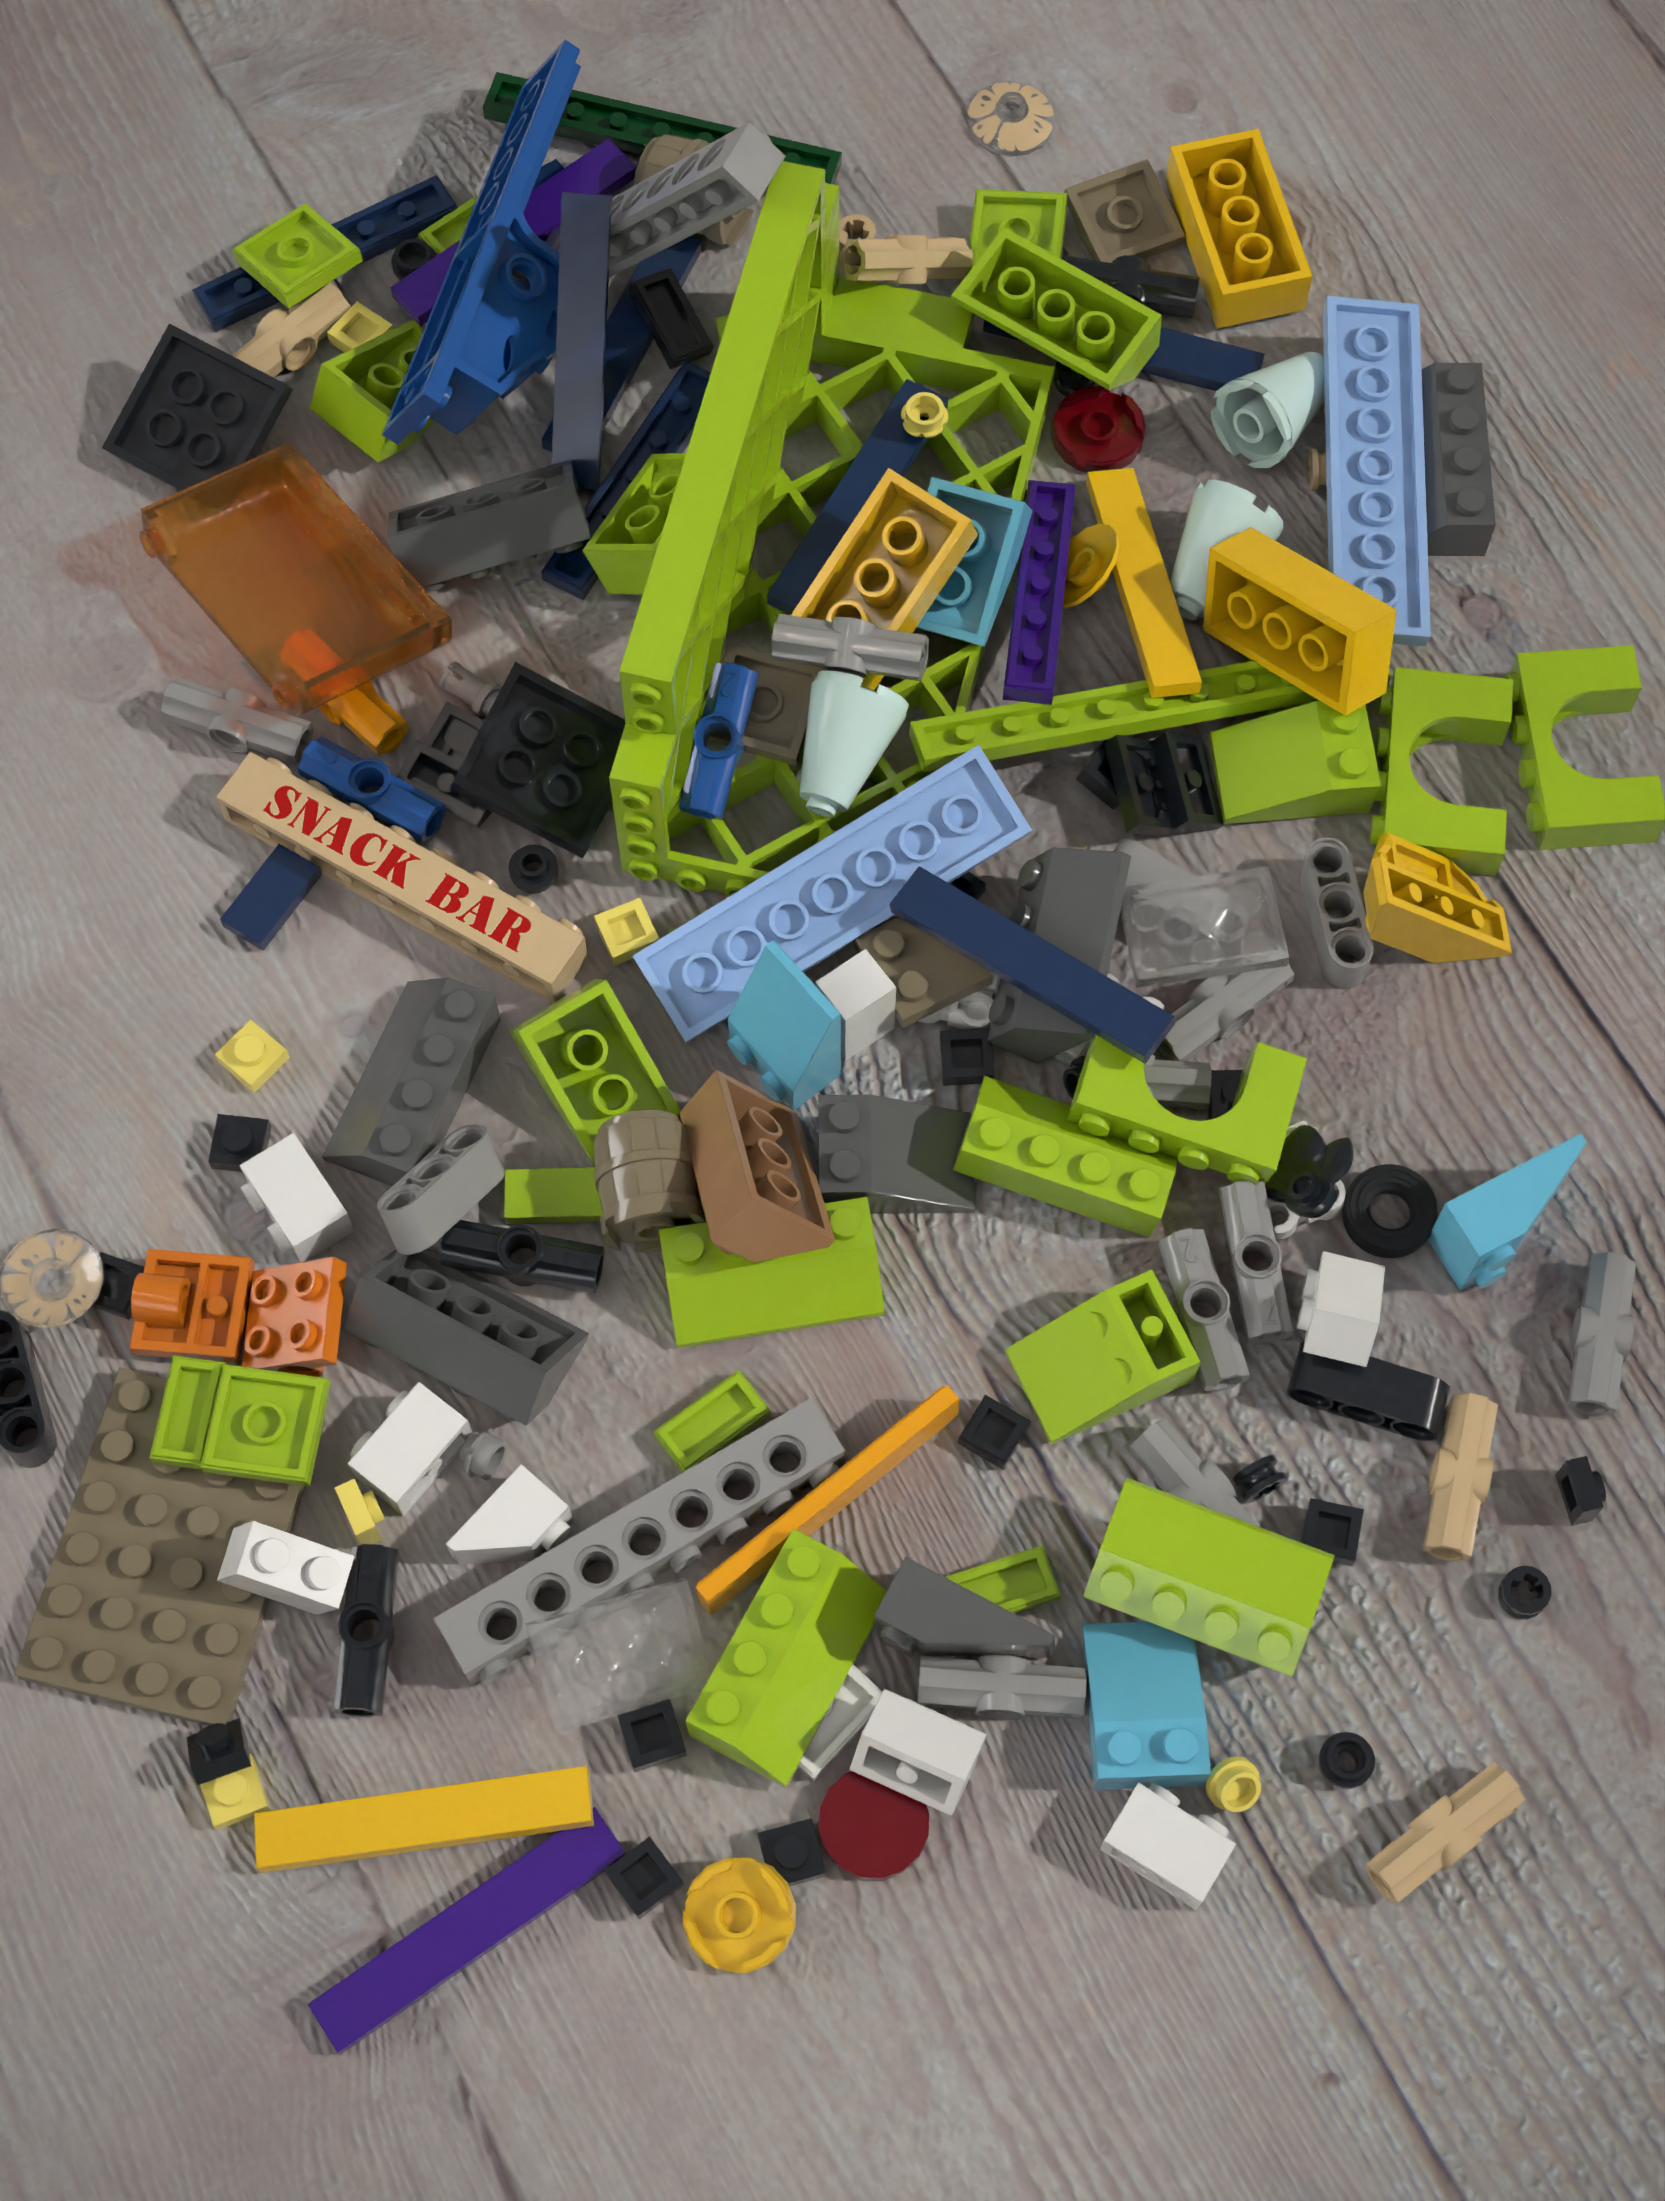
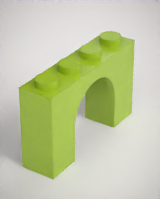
M1634 645L1517 653L1510 672L1505 673L1503 678L1513 679L1512 705L1514 716L1511 719V738L1513 744L1520 745L1522 759H1520L1518 767L1519 783L1522 789L1528 788L1530 803H1528L1526 809V821L1529 832H1536L1538 849L1551 850L1656 842L1665 826V802L1659 775L1610 779L1584 775L1573 769L1561 758L1552 738V729L1560 722L1571 717L1631 712L1642 689Z
M1395 667L1390 685H1387L1386 693L1380 696L1378 700V714L1386 715L1385 728H1378L1375 744V756L1383 758L1382 771H1378L1381 788L1374 800L1380 801V814L1372 816L1369 844L1377 845L1379 836L1389 832L1449 858L1466 874L1496 876L1505 855L1507 810L1451 804L1433 797L1415 779L1410 766V756L1419 748L1429 743L1445 740L1502 746L1512 718L1513 679Z
M1095 1034V1038L1091 1039L1067 1120L1077 1123L1079 1128L1088 1134L1095 1136H1107L1110 1134L1127 1140L1128 1144L1136 1150L1146 1153L1160 1151L1178 1157V1161L1186 1167L1198 1170L1210 1168L1225 1173L1232 1182L1248 1180L1254 1182L1255 1185L1263 1181L1266 1184L1278 1167L1307 1058L1258 1042L1245 1060L1231 1110L1214 1119L1196 1121L1176 1116L1160 1105L1148 1088L1144 1074V1063Z

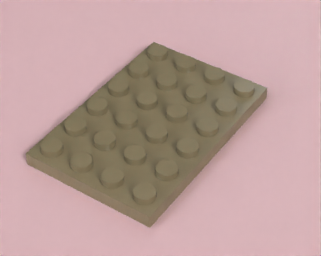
M119 1367L14 1675L20 1680L205 1726L215 1723L226 1725L227 1722L232 1721L270 1600L269 1598L217 1581L233 1528L251 1521L291 1533L305 1486L205 1473L200 1469L153 1463L149 1457L167 1378ZM324 1419V1422H323V1427H322L321 1435H322V1432H323V1429H324V1425H325V1422H326L325 1419Z

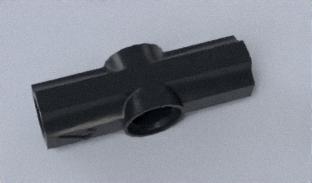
M1133 255L1117 257L1112 263L1070 256L1062 257V260L1159 314L1193 319L1200 277L1152 270L1147 261Z
M459 1220L443 1235L440 1262L444 1266L506 1277L512 1284L517 1286H531L539 1283L595 1294L603 1271L605 1249L603 1246L540 1235L534 1228L527 1225H515L507 1229ZM521 1248H529L536 1252L530 1261L523 1264H517L510 1260L511 1255Z
M362 1544L351 1546L350 1555L354 1556V1560L347 1580L344 1611L341 1613L338 1622L341 1641L333 1711L337 1714L351 1717L371 1718L373 1716H383L389 1650L395 1638L392 1619L399 1551L398 1549L379 1544ZM372 1619L380 1622L379 1632L373 1639L360 1642L353 1638L355 1628L364 1620Z

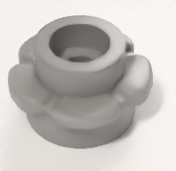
M489 1428L481 1434L474 1432L465 1441L460 1452V1460L464 1462L463 1470L469 1477L477 1475L484 1480H488L502 1465L507 1453L508 1444L497 1437L495 1429Z

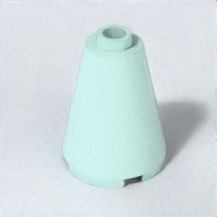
M1305 352L1231 380L1217 390L1214 398L1217 397L1216 407L1211 410V420L1216 435L1226 450L1234 457L1242 453L1246 458L1252 460L1247 465L1253 468H1270L1282 461L1325 401L1324 357L1316 352Z
M1215 479L1208 480L1205 487L1202 482L1196 487L1170 579L1181 617L1192 621L1196 620L1197 617L1204 618L1209 549L1250 527L1275 541L1280 536L1284 528L1283 520L1270 505H1268L1265 513L1252 503L1256 495L1231 483Z
M822 670L818 672V675L815 676L811 684L799 795L807 801L806 808L809 811L824 817L833 818L836 812H846L905 720L909 704L902 696L880 684L875 692L861 686L862 677L839 671Z

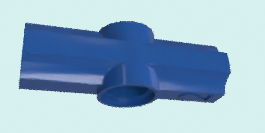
M728 662L715 664L702 718L694 729L693 740L695 745L679 803L681 811L705 819L722 820L736 763L744 752L743 736L759 678L758 672ZM725 731L731 734V741L724 750L711 751L707 749V741L713 733Z
M322 736L317 740L312 739L303 751L302 759L298 766V772L301 777L321 783L332 794L349 803L359 804L372 814L374 820H381L390 826H398L421 843L426 842L428 839L432 840L440 829L443 817L447 811L445 803L392 775L388 766L382 761L374 758L363 759ZM371 786L381 787L378 791L374 793L363 792L366 788Z

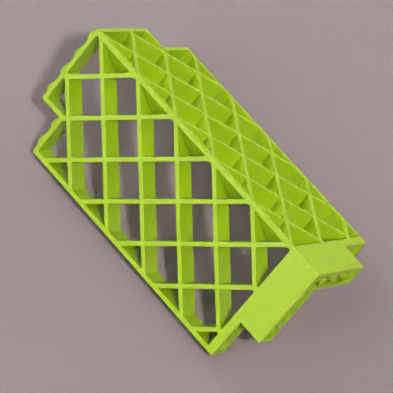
M782 161L770 181L619 670L626 724L609 781L622 871H626L633 877L644 881H653L657 878L675 882L680 887L694 892L707 889L725 893L729 897L936 771L923 772L918 762L896 774L882 755L869 775L876 786L857 795L846 812H836L834 817L830 818L809 811L806 808L807 801L799 795L800 782L794 773L802 769L805 742L797 766L755 755L757 757L756 760L734 771L725 810L775 784L802 826L748 855L744 853L723 820L705 819L679 809L694 749V729L702 718L715 664L722 663L726 635L758 618L763 620L772 634L778 615L785 614L783 611L767 604V594L781 572L762 581L751 566L756 535L790 519L804 538L817 518L810 507L830 498L864 445L842 416L840 410L885 387H888L895 397L906 379L921 384L964 392L948 400V422L943 425V431L938 436L928 438L922 449L931 446L955 479L952 483L996 495L998 492L1015 484L1011 499L1024 502L1028 489V480H1030L1052 397L1055 367L970 350L969 346L974 332L975 314L951 301V297L872 281L855 282L847 280L846 276L840 275V186L826 183V169ZM810 361L848 368L849 370L819 384L812 372L809 371ZM1000 410L1024 445L978 468L953 433ZM818 422L841 456L791 481L783 468L780 467L785 438ZM988 639L985 647L971 644L926 668L921 681L902 679V682L889 689L906 700L909 704L907 712L920 705L929 718L970 711ZM962 683L954 712L942 693ZM701 824L726 863L671 851L669 840Z

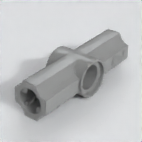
M779 614L773 627L771 656L776 660L823 666V669L826 671H839L862 678L867 677L869 673L921 681L927 666L929 639L927 635H920L919 633L876 628L875 624L856 618L834 617L832 621Z
M177 677L175 681L169 682L163 694L160 710L163 720L207 734L215 744L230 752L245 753L249 748L287 762L298 764L302 759L303 751L311 742L314 732L312 722L268 708L260 698L242 689L230 688L226 693Z
M1265 944L1226 974L1219 971L1208 977L1193 991L1186 1004L1171 1013L1175 1018V1025L1156 1051L1164 1060L1187 1061L1219 1036L1221 1039H1226L1238 1032L1253 1017L1256 1008L1293 981L1295 974L1289 965L1288 959L1277 947L1273 948Z
M1244 1180L1220 1187L1218 1193L1231 1257L1229 1273L1236 1284L1246 1343L1265 1344L1291 1337L1293 1329L1280 1267L1282 1250L1279 1243L1275 1240L1265 1183L1263 1181L1255 1185L1254 1182ZM1247 1253H1258L1266 1259L1268 1268L1263 1271L1249 1269L1244 1264L1242 1256Z
M1188 1228L1175 1231L1168 1237L1160 1239L1159 1248L1179 1309L1178 1320L1201 1362L1198 1372L1204 1391L1218 1392L1234 1388L1236 1385L1248 1381L1250 1374L1229 1311L1230 1295L1220 1283L1204 1230ZM1201 1301L1207 1302L1214 1307L1217 1315L1211 1318L1200 1317L1193 1312L1191 1304Z
M1607 1251L1605 1253H1592L1588 1258L1583 1284L1582 1305L1576 1311L1570 1337V1351L1575 1352L1567 1406L1575 1409L1580 1414L1594 1417L1600 1415L1613 1416L1617 1410L1622 1366L1630 1352L1635 1325L1634 1316L1629 1315L1636 1262L1630 1260L1624 1254Z
M1165 1418L1151 1425L1130 1445V1453L1164 1492L1260 1527L1236 1500L1235 1489L1226 1475L1210 1460L1205 1459L1202 1461Z
M998 1654L980 1656L978 1660L920 1656L917 1703L924 1707L975 1711L976 1715L997 1720L1022 1719L1025 1717V1714L1083 1719L1086 1699V1668L1028 1664V1661L1024 1658Z

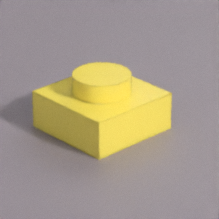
M357 301L327 331L329 343L345 353L392 330L393 324Z
M641 898L594 915L595 925L614 966L633 959L634 954L659 940Z
M251 1019L215 1054L218 1063L253 1093L290 1058L288 1051Z
M355 1479L335 1487L360 1545L375 1544L383 1540L376 1524L385 1520V1517L373 1491L362 1494Z
M251 1754L250 1767L200 1784L213 1826L217 1830L254 1816V1813L271 1810L255 1759Z

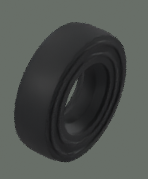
M1395 1164L1374 1166L1358 1175L1350 1184L1345 1194L1342 1208L1343 1223L1353 1242L1365 1252L1381 1258H1400L1417 1251L1430 1238L1438 1216L1437 1200L1429 1183L1417 1172ZM1381 1194L1399 1196L1408 1205L1410 1211L1409 1221L1404 1226L1396 1229H1387L1378 1225L1370 1213L1371 1201Z

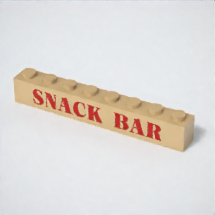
M249 752L216 796L226 821L274 848L278 844L283 845L318 866L321 874L551 1003H555L562 997L588 959L585 936L572 922L563 918H559L557 921L541 913L540 908L529 898L522 895H516L515 898L500 890L496 882L487 875L475 871L473 874L458 867L456 861L444 851L433 848L431 851L418 845L415 839L404 829L395 825L388 828L374 820L372 814L364 807L352 802L346 805L333 798L332 793L321 783L314 780H309L306 783L294 776L285 764L275 758L269 757L265 760Z

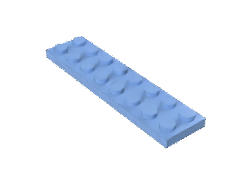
M1327 296L1322 309L1328 571L1397 610L1392 644L1426 646L1431 638L1419 304Z
M977 745L634 954L633 958L687 1044L728 1019L764 947L772 940L783 949L802 972H805L848 946L859 936L895 917L896 915L891 913L889 904L919 866L947 883H951L1031 834L1032 829L981 747Z

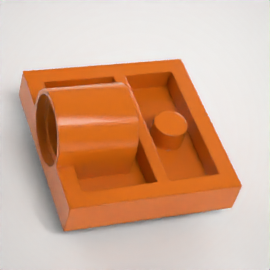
M148 1249L144 1272L136 1276L132 1288L131 1312L134 1326L129 1348L134 1355L172 1358L175 1355L238 1364L250 1298L252 1273L255 1269L253 1259L241 1256Z
M333 1256L253 1271L241 1367L321 1377L324 1366L335 1365L337 1363L347 1263Z

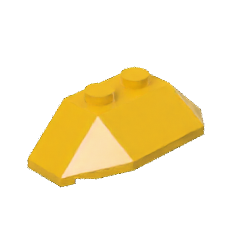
M1389 832L1379 836L1363 892L1367 913L1365 923L1371 939L1431 963L1504 957L1512 953L1504 908L1493 898L1487 900L1477 883L1452 860Z

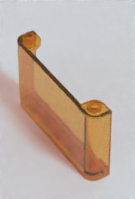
M290 442L141 508L143 530L139 532V537L146 553L151 558L157 557L272 689L276 702L284 711L290 710L294 715L301 716L449 644L452 640V619Z

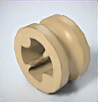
M859 214L847 215L841 218L840 251L845 247L848 236L853 239V234L862 235L863 239H875L876 228L871 219Z
M1309 448L1307 456L1310 491H1317L1321 485L1327 486L1326 451L1321 453L1316 448Z

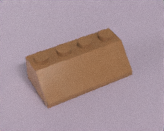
M716 1069L679 1112L681 1121L686 1126L689 1136L691 1161L711 1241L722 1252L729 1255L735 1253L754 1263L829 1247L835 1241V1237L797 1112Z

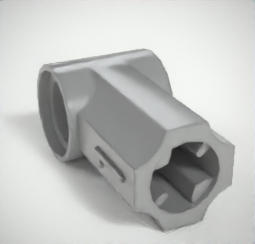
M1152 1055L1147 1063L1144 1064V1074L1148 1088L1160 1105L1169 1108L1208 1110L1212 1078L1210 1063L1156 1060L1155 1056Z

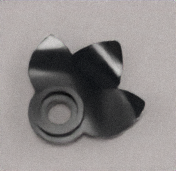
M1300 1125L1285 1138L1277 1170L1265 1184L1267 1197L1273 1202L1285 1203L1288 1209L1300 1217L1318 1218L1326 1214L1332 1208L1336 1199L1334 1185L1351 1168L1354 1155L1351 1139L1349 1137L1340 1138L1326 1145L1324 1139L1315 1128L1309 1125Z

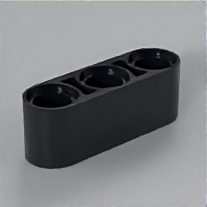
M0 1310V1334L5 1332L12 1333L10 1342L0 1348V1445L20 1466L27 1468L39 1467L47 1463L54 1455L57 1447L56 1434L31 1340L13 1315L7 1311ZM15 1380H25L24 1388L18 1395L9 1398L3 1396L5 1388ZM30 1428L38 1429L37 1436L32 1443L22 1447L16 1446L17 1438L23 1431Z
M1304 1341L1301 1342L1287 1388V1395L1290 1398L1304 1405L1421 1441H1434L1437 1439L1450 1392V1386L1437 1377L1371 1356L1369 1357L1367 1367L1306 1353L1303 1352Z

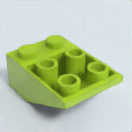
M1152 1269L1100 1292L1005 1349V1354L1051 1445L1194 1382L1201 1363Z

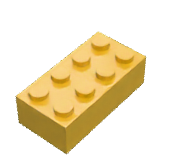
M1259 128L1170 146L1165 183L1179 223L1185 234V240L1198 277H1200L1199 280L1216 329L1305 310L1313 276Z
M888 468L791 615L832 621L834 617H850L873 623L877 626L876 628L913 633L978 534L972 520ZM868 673V676L863 678L861 686L874 691L884 676Z
M1252 527L1209 549L1203 631L1249 659L1256 661L1259 665L1344 716L1386 693L1397 613L1395 608Z

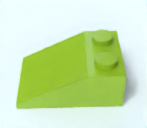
M414 319L322 363L309 407L331 427L338 430L378 463L409 447L435 423V421L429 418L418 434L412 431L399 444L381 435L424 331V327H420Z
M686 453L651 454L582 550L608 594H643Z
M1315 701L1211 731L1209 734L1224 824L1369 813L1381 788L1366 705L1344 716L1323 702Z
M606 979L592 980L508 1030L534 1077L593 1165H595L594 1139L598 1135L600 1126L612 1117L638 1110H663L671 1112L676 1116L680 1114L679 1106Z

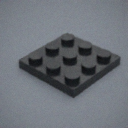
M169 323L104 442L102 449L225 515L293 389L274 377Z
M515 662L449 789L583 859L612 802L609 776L626 724L625 719Z

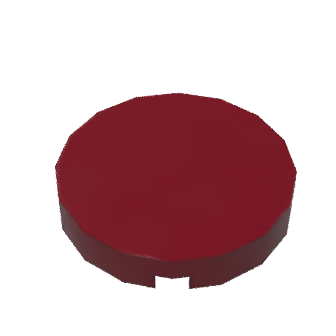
M1102 386L1081 388L1063 399L1053 418L1051 437L1054 449L1063 461L1081 472L1122 469L1131 464L1141 452L1146 425L1142 410L1131 397L1124 393H1121V396L1112 393Z
M850 1771L845 1773L828 1789L820 1806L819 1836L826 1853L841 1871L859 1880L884 1881L903 1873L920 1858L929 1836V1811L926 1804Z

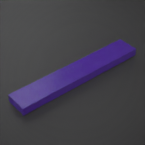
M608 138L533 189L523 212L525 220L531 230L541 240L546 241L551 232L561 226L563 192L612 195L634 180L637 167ZM460 240L390 287L393 298L420 327L428 321Z
M1028 480L1026 504L1033 511L1019 556L1002 700L1052 705L1076 485Z
M593 1807L594 1826L557 1832L308 2003L309 2008L336 2052L341 2055L601 1875L607 1868L626 1855L597 1809Z

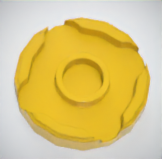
M729 1857L707 1866L691 1882L686 1894L688 1897L685 1902V1910H683V1928L690 1947L706 1964L726 1972L749 1973L772 1964L788 1947L796 1927V1903L788 1882L773 1866L753 1857Z

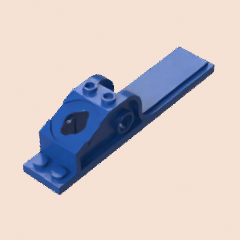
M566 39L521 88L381 434L396 444H399L412 431L418 434L429 418L458 435L478 419L477 417L497 398L501 397L504 399L523 384L534 372L538 374L543 373L556 353L560 252L541 240L531 230L523 212L581 68L576 63L580 49ZM512 271L523 273L528 278L531 287L529 288L525 283L514 277Z

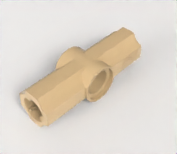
M886 235V239H847L845 247L840 251L839 263L840 268L846 274L847 280L855 282L886 280V283L925 284L927 279H964L966 272L972 267L973 253L968 248L965 238H928V235Z
M330 282L297 303L287 312L280 308L269 312L258 324L255 337L231 356L272 377L278 375L285 368L291 371L299 370L313 358L317 350V343L328 335L327 331L351 308V305L346 301L342 292Z
M1473 1393L1453 1394L1450 1398L1444 1424L1442 1446L1437 1449L1428 1487V1494L1433 1496L1423 1551L1430 1553L1434 1558L1451 1562L1469 1561L1472 1557L1476 1529L1478 1528L1480 1507H1483L1485 1504L1493 1472V1460L1489 1459L1498 1404L1490 1401L1488 1397Z
M1493 1762L1451 1797L1448 1798L1445 1795L1426 1809L1407 1826L1409 1828L1407 1832L1397 1840H1393L1373 1856L1364 1868L1378 1891L1396 1905L1438 1870L1446 1871L1483 1841L1481 1836L1494 1825L1497 1826L1517 1810L1519 1805L1526 1799L1522 1795L1518 1783L1508 1771Z

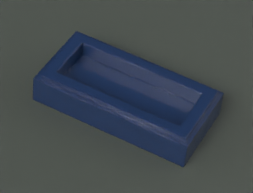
M278 844L220 918L222 926L264 951L322 876L320 868L283 845Z

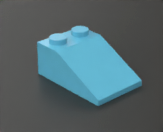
M931 477L927 492L971 519L978 535L916 628L985 647L1017 564L1033 510L1022 501Z
M772 940L764 947L728 1017L729 1040L727 1044L740 1063L743 1065L751 1063L762 1075L759 1077L760 1083L772 1099L778 1102L783 1099L791 1109L796 1110L841 1075V1014L783 949Z
M1582 1134L1445 1203L1428 1241L1460 1291L1474 1284H1477L1480 1289L1488 1287L1506 1275L1505 1267L1517 1256L1516 1251L1566 1179L1587 1141Z
M1147 1621L1082 1624L1093 1791L1135 1789L1138 1782L1148 1789L1151 1784H1156L1163 1788L1204 1786L1211 1775L1207 1720L1195 1640Z

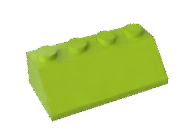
M1005 227L1000 230L951 295V301L1108 390L1133 381L1159 347L1161 314Z
M984 1076L953 1171L1147 1238L1151 1236L1160 1222L1176 1173L1177 1157L1160 1151L1146 1153L1136 1150L1128 1144L1127 1140L1110 1134L1107 1136L1088 1134L1081 1130L1077 1123L1067 1120L1071 1105Z
M862 1197L824 1203L835 1237V1241L829 1247L756 1263L735 1253L729 1255L719 1250L710 1239L707 1222L659 1229L677 1349L884 1316L877 1248L868 1198Z
M1126 1477L1083 1597L1293 1676L1310 1632L1335 1555Z
M792 1529L685 1720L689 1737L787 1788L803 1755H805L821 1726L832 1701L834 1702L847 1678V1673L851 1666L854 1665L876 1624L874 1615L887 1591L842 1553Z

